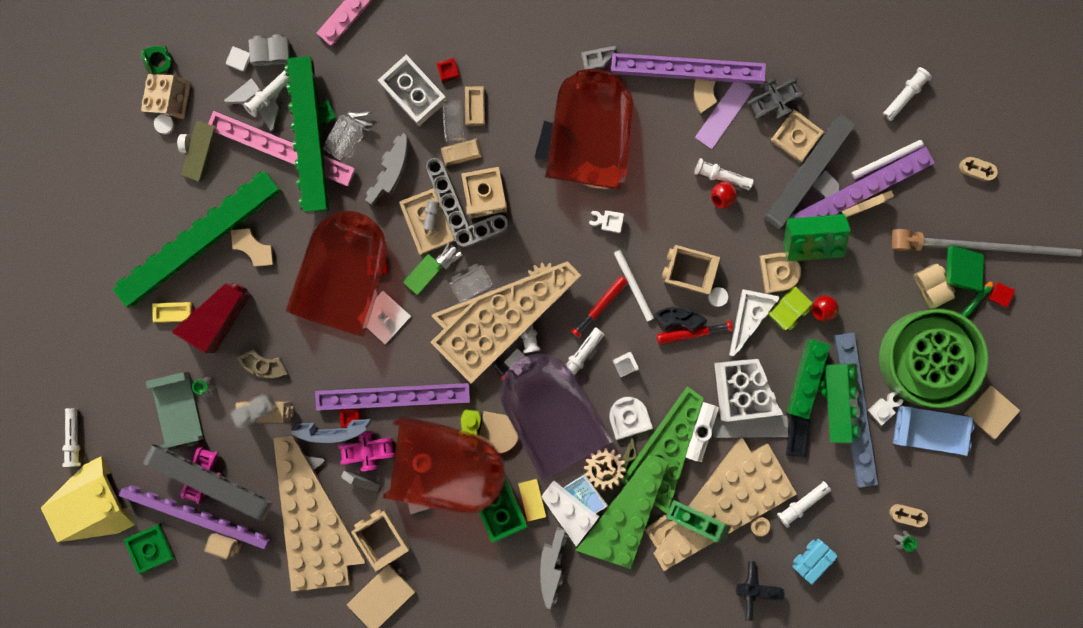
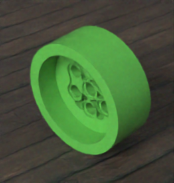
M943 309L924 310L903 316L888 329L880 346L879 364L885 382L903 400L921 406L949 407L965 401L979 388L987 371L988 352L984 338L978 328L963 315ZM936 334H939L941 336V342L939 344L935 342ZM919 341L923 343V350L921 352L917 350V343ZM953 345L957 349V352L954 356L951 354L950 351ZM935 353L939 356L937 363H934L932 359ZM916 361H919L921 363V369L919 371H917L914 367ZM950 365H953L955 369L952 375L948 372ZM932 373H935L937 376L934 383L930 380Z

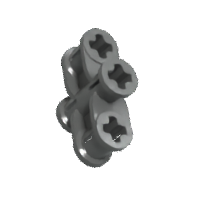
M775 77L761 84L760 87L764 89L765 93L747 102L755 113V119H759L774 110L777 114V119L791 113L792 109H789L787 104L805 95L797 84V77L780 86H777Z

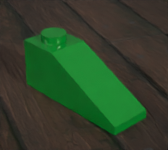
M673 500L666 516L667 519L722 544L725 543L731 529V525Z

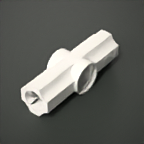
M702 402L686 458L702 462L708 440L712 436V428L719 407ZM700 427H705L707 430L704 437H699L697 434Z

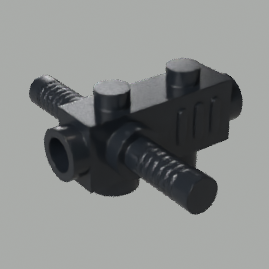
M748 561V573L745 583L737 584L736 595L744 597V601H746V621H753V608L756 599L784 600V589L781 587L757 585V581H755L756 562Z

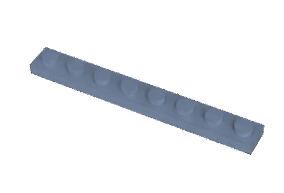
M855 333L834 335L838 363H855V368L858 371L856 386L859 390L857 401L860 408L859 426L862 433L859 441L850 443L857 487L878 485Z

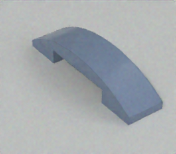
M371 419L352 420L347 428L316 430L315 423H301L293 427L291 434L300 439L317 443L341 442L364 432L371 424Z

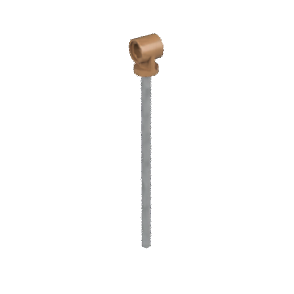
M892 230L891 250L910 251L911 247L915 251H921L923 246H955L964 249L1082 256L1081 249L924 238L922 232H915L912 235L911 230Z

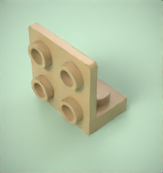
M148 74L141 111L163 113L184 119L191 82L174 75Z

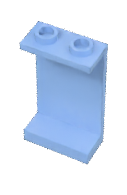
M898 406L893 444L967 456L971 450L970 435L974 430L973 417Z

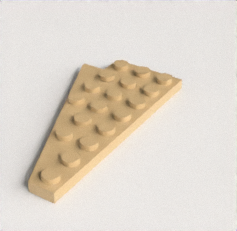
M567 261L434 313L432 317L444 329L431 341V344L472 383L581 274Z
M295 436L273 438L291 592L349 585L348 565L365 564L366 561Z
M739 438L690 503L689 507L731 525L729 531L731 533L795 496L796 492L769 444H765L751 452L744 439ZM675 523L653 554L663 571L715 541Z

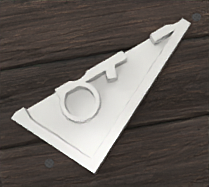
M742 290L731 342L730 356H735L742 348L749 336L752 335L773 305L779 300L778 296Z

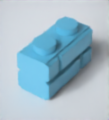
M820 539L812 540L806 547L808 550L803 555L799 554L794 559L793 563L795 564L792 566L811 585L838 558Z

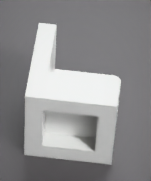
M631 352L612 360L620 377L639 370Z

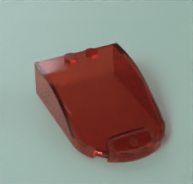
M583 69L563 81L557 94L545 170L546 178L617 190L621 189L627 173L633 99L629 89L625 88L620 82L621 79L600 69Z
M342 211L323 219L317 225L307 246L286 312L364 338L387 258L385 236L374 220L359 212Z
M400 417L393 422V425L399 426L390 489L383 494L382 498L460 513L480 511L497 498L504 484L505 467L499 451L487 439L453 427L412 418Z

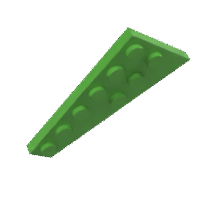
M689 387L685 388L623 475L624 480H621L624 484L629 482L649 454L668 460L654 501V505L666 514H668L675 487L688 451L687 448L692 438L695 422L704 399Z
M649 454L634 476L623 487V490L601 515L595 526L577 546L576 551L631 569L668 460Z

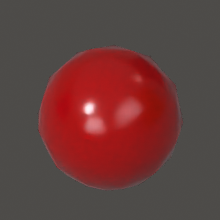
M721 182L715 185L711 191V201L718 208H729L737 200V191L732 184Z
M823 295L814 300L812 313L816 319L828 322L837 317L839 305L834 298Z

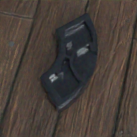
M669 307L653 314L654 319L664 330L672 327H681L694 333L707 323V319L703 315L689 308Z

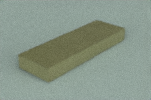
M196 120L181 173L182 176L196 181L202 180L216 126Z

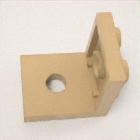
M499 167L461 174L469 219L491 216L497 213H507ZM482 184H486L489 187V192L485 195L478 192V188Z

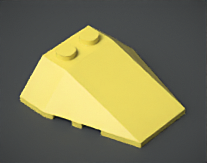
M103 456L83 465L41 507L57 542L118 534L136 525L128 507L122 509L106 477L111 472Z

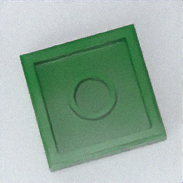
M955 246L948 247L946 284L975 292L982 291L984 254Z
M161 523L123 539L138 575L175 559Z

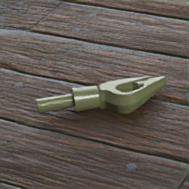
M632 437L621 460L625 462V466L622 467L627 469L629 462L637 457ZM633 448L634 456L630 457V450Z

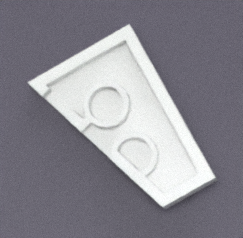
M555 481L549 485L541 496L575 546L580 543L599 518L598 515Z

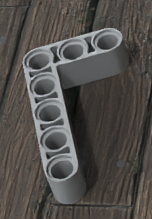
M432 158L427 162V172L455 241L460 247L467 248L507 231L508 220L503 215H495L468 226L442 161ZM433 164L441 166L440 170L436 173L431 171ZM441 181L448 183V187L445 190L438 189V184ZM446 200H455V205L452 208L445 207ZM455 216L462 218V223L458 226L452 224V219ZM499 219L505 222V226L502 229H497L494 226L495 222ZM479 227L487 228L486 235H477V229ZM462 234L469 235L467 243L459 242V237Z

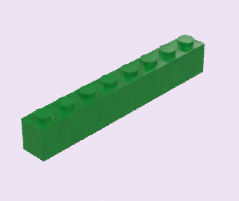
M311 56L287 58L288 65H285L286 76H289L290 84H287L288 95H291L292 103H289L290 114H293L294 122H291L292 133H295L296 141H293L294 152H297L298 160H295L296 171H299L300 178L297 179L298 190H301L302 197L299 198V207L306 214L330 212L314 60Z

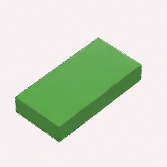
M428 254L403 283L415 294L419 295L443 266L441 265L437 269L440 264Z

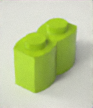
M793 287L767 315L782 330H791L797 325L798 322L796 320L800 315L804 317L811 310L809 306L812 302L797 287Z
M466 409L461 417L462 431L459 435L460 449L474 451L479 441L478 428L481 424L480 411Z

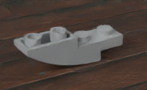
M404 133L395 138L392 144L394 147L390 152L387 151L383 155L381 165L387 170L385 172L382 171L376 179L378 181L374 187L371 186L366 192L365 196L367 198L365 200L372 206H375L384 192L392 195L402 177L408 156L409 140Z
M559 527L556 529L552 545L544 543L541 558V589L546 608L551 609L552 604H556L558 598L556 588L557 585L561 586L564 574H561V568L555 566V564L559 565L562 554L559 553L561 546H565L567 535L564 534L565 530Z

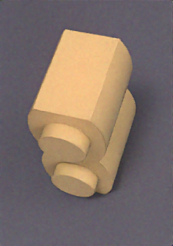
M933 264L913 274L915 282L930 309L937 308L955 298V289L952 285L946 284V271L938 264Z
M216 532L209 537L205 552L229 560L230 557L239 554L242 543L240 542L241 540Z

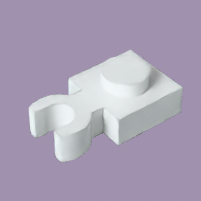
M605 210V215L603 216L598 211L591 212L592 215L598 216V220L595 222L590 221V225L596 227L601 224L603 231L621 234L625 217L623 213Z
M896 392L889 393L886 401L880 398L867 410L879 425H883L896 413L892 409L894 406L897 407L903 403L902 399H899L897 402L893 401V397L897 394Z

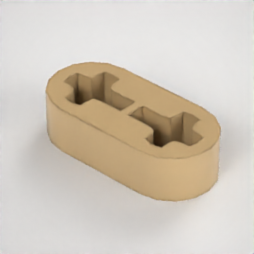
M975 157L965 158L959 165L960 171L963 174L981 181L993 180L998 173L995 165ZM971 162V166L975 167L976 169L972 168L968 170V166H966L965 164ZM989 168L991 175L986 177V173L980 170Z
M901 504L893 505L890 509V517L897 522L915 527H923L928 522L927 514L920 509ZM901 508V511L907 514L906 517L900 515L898 518L895 512ZM911 515H919L922 517V520L917 522V520L911 518Z

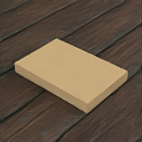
M434 188L399 202L419 255L446 246L448 242L450 244L456 242L441 204H439L438 210H440V214H437L435 231L423 229L426 216L424 210L427 208L428 200L440 202Z
M388 564L347 606L368 628H379L415 593V590Z

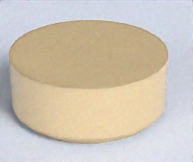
M758 516L750 523L751 531L757 536L767 535L771 528L770 522L762 516Z

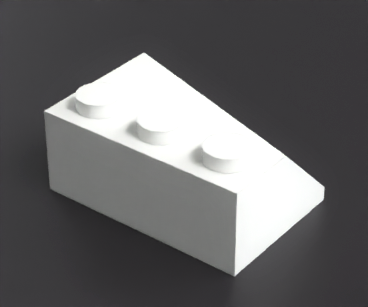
M758 359L714 363L720 418L722 421L783 415Z

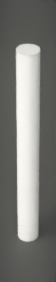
M921 140L912 143L852 172V177L857 179L924 147V144Z
M621 250L615 252L614 255L628 280L646 320L654 319Z

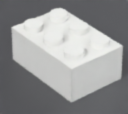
M407 54L378 79L380 85L419 127L447 102L442 92Z

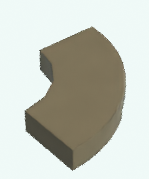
M255 349L236 357L245 370L258 377L274 379L289 375L280 357L266 359L259 355Z

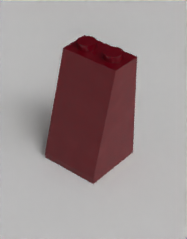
M225 283L175 327L171 333L203 353H216L251 294L247 293L248 289L239 283Z

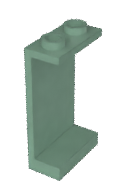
M189 372L146 381L147 389L153 390L165 442L164 445L160 446L172 451L180 449L179 445L186 443L187 447L199 444L198 440L204 439Z

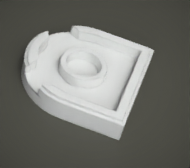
M623 397L612 405L609 418L616 440L653 429L647 409L640 400L634 397Z

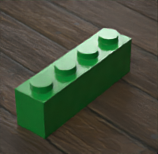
M813 339L806 340L786 413L809 419L830 344Z
M855 363L825 365L830 442L853 443L859 441L862 431L859 426L860 408L857 401L859 390L856 386L858 371L855 368Z

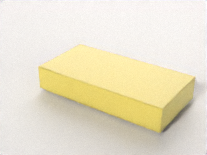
M192 302L152 303L153 323L182 322L193 312Z
M537 479L518 483L527 522L546 517Z

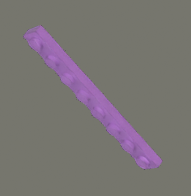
M620 53L612 54L611 74L764 84L766 63Z
M925 146L790 217L836 215L934 164V161Z
M469 383L315 391L316 410L469 403L470 388Z
M129 485V487L122 488L120 491V497L262 549L267 548L270 544L271 539L267 538L265 533L248 531V527L230 524L231 521L224 518L215 519L208 512H196L194 507L177 505V502L172 499L166 498L163 500L158 498L159 495L153 492H141V488Z

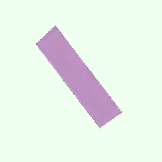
M733 82L695 138L712 149L754 89L746 83Z

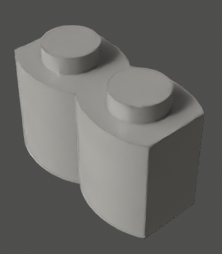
M275 34L271 38L254 36L253 39H249L250 63L253 66L288 64L287 58H290L288 38L282 34Z
M272 395L259 396L254 398L249 405L236 408L231 413V417L237 427L248 426L255 423L260 417L273 413L277 409V405Z

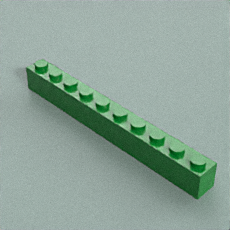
M266 171L256 173L252 177L253 180L239 186L238 192L225 197L220 206L211 208L207 212V216L194 221L191 224L192 227L187 231L183 230L176 236L177 239L172 243L168 242L161 247L162 250L158 254L150 255L146 259L147 262L145 264L136 266L131 270L132 274L126 278L119 279L112 290L124 306L133 308L230 233L231 230L235 229L279 195L282 190L270 174Z

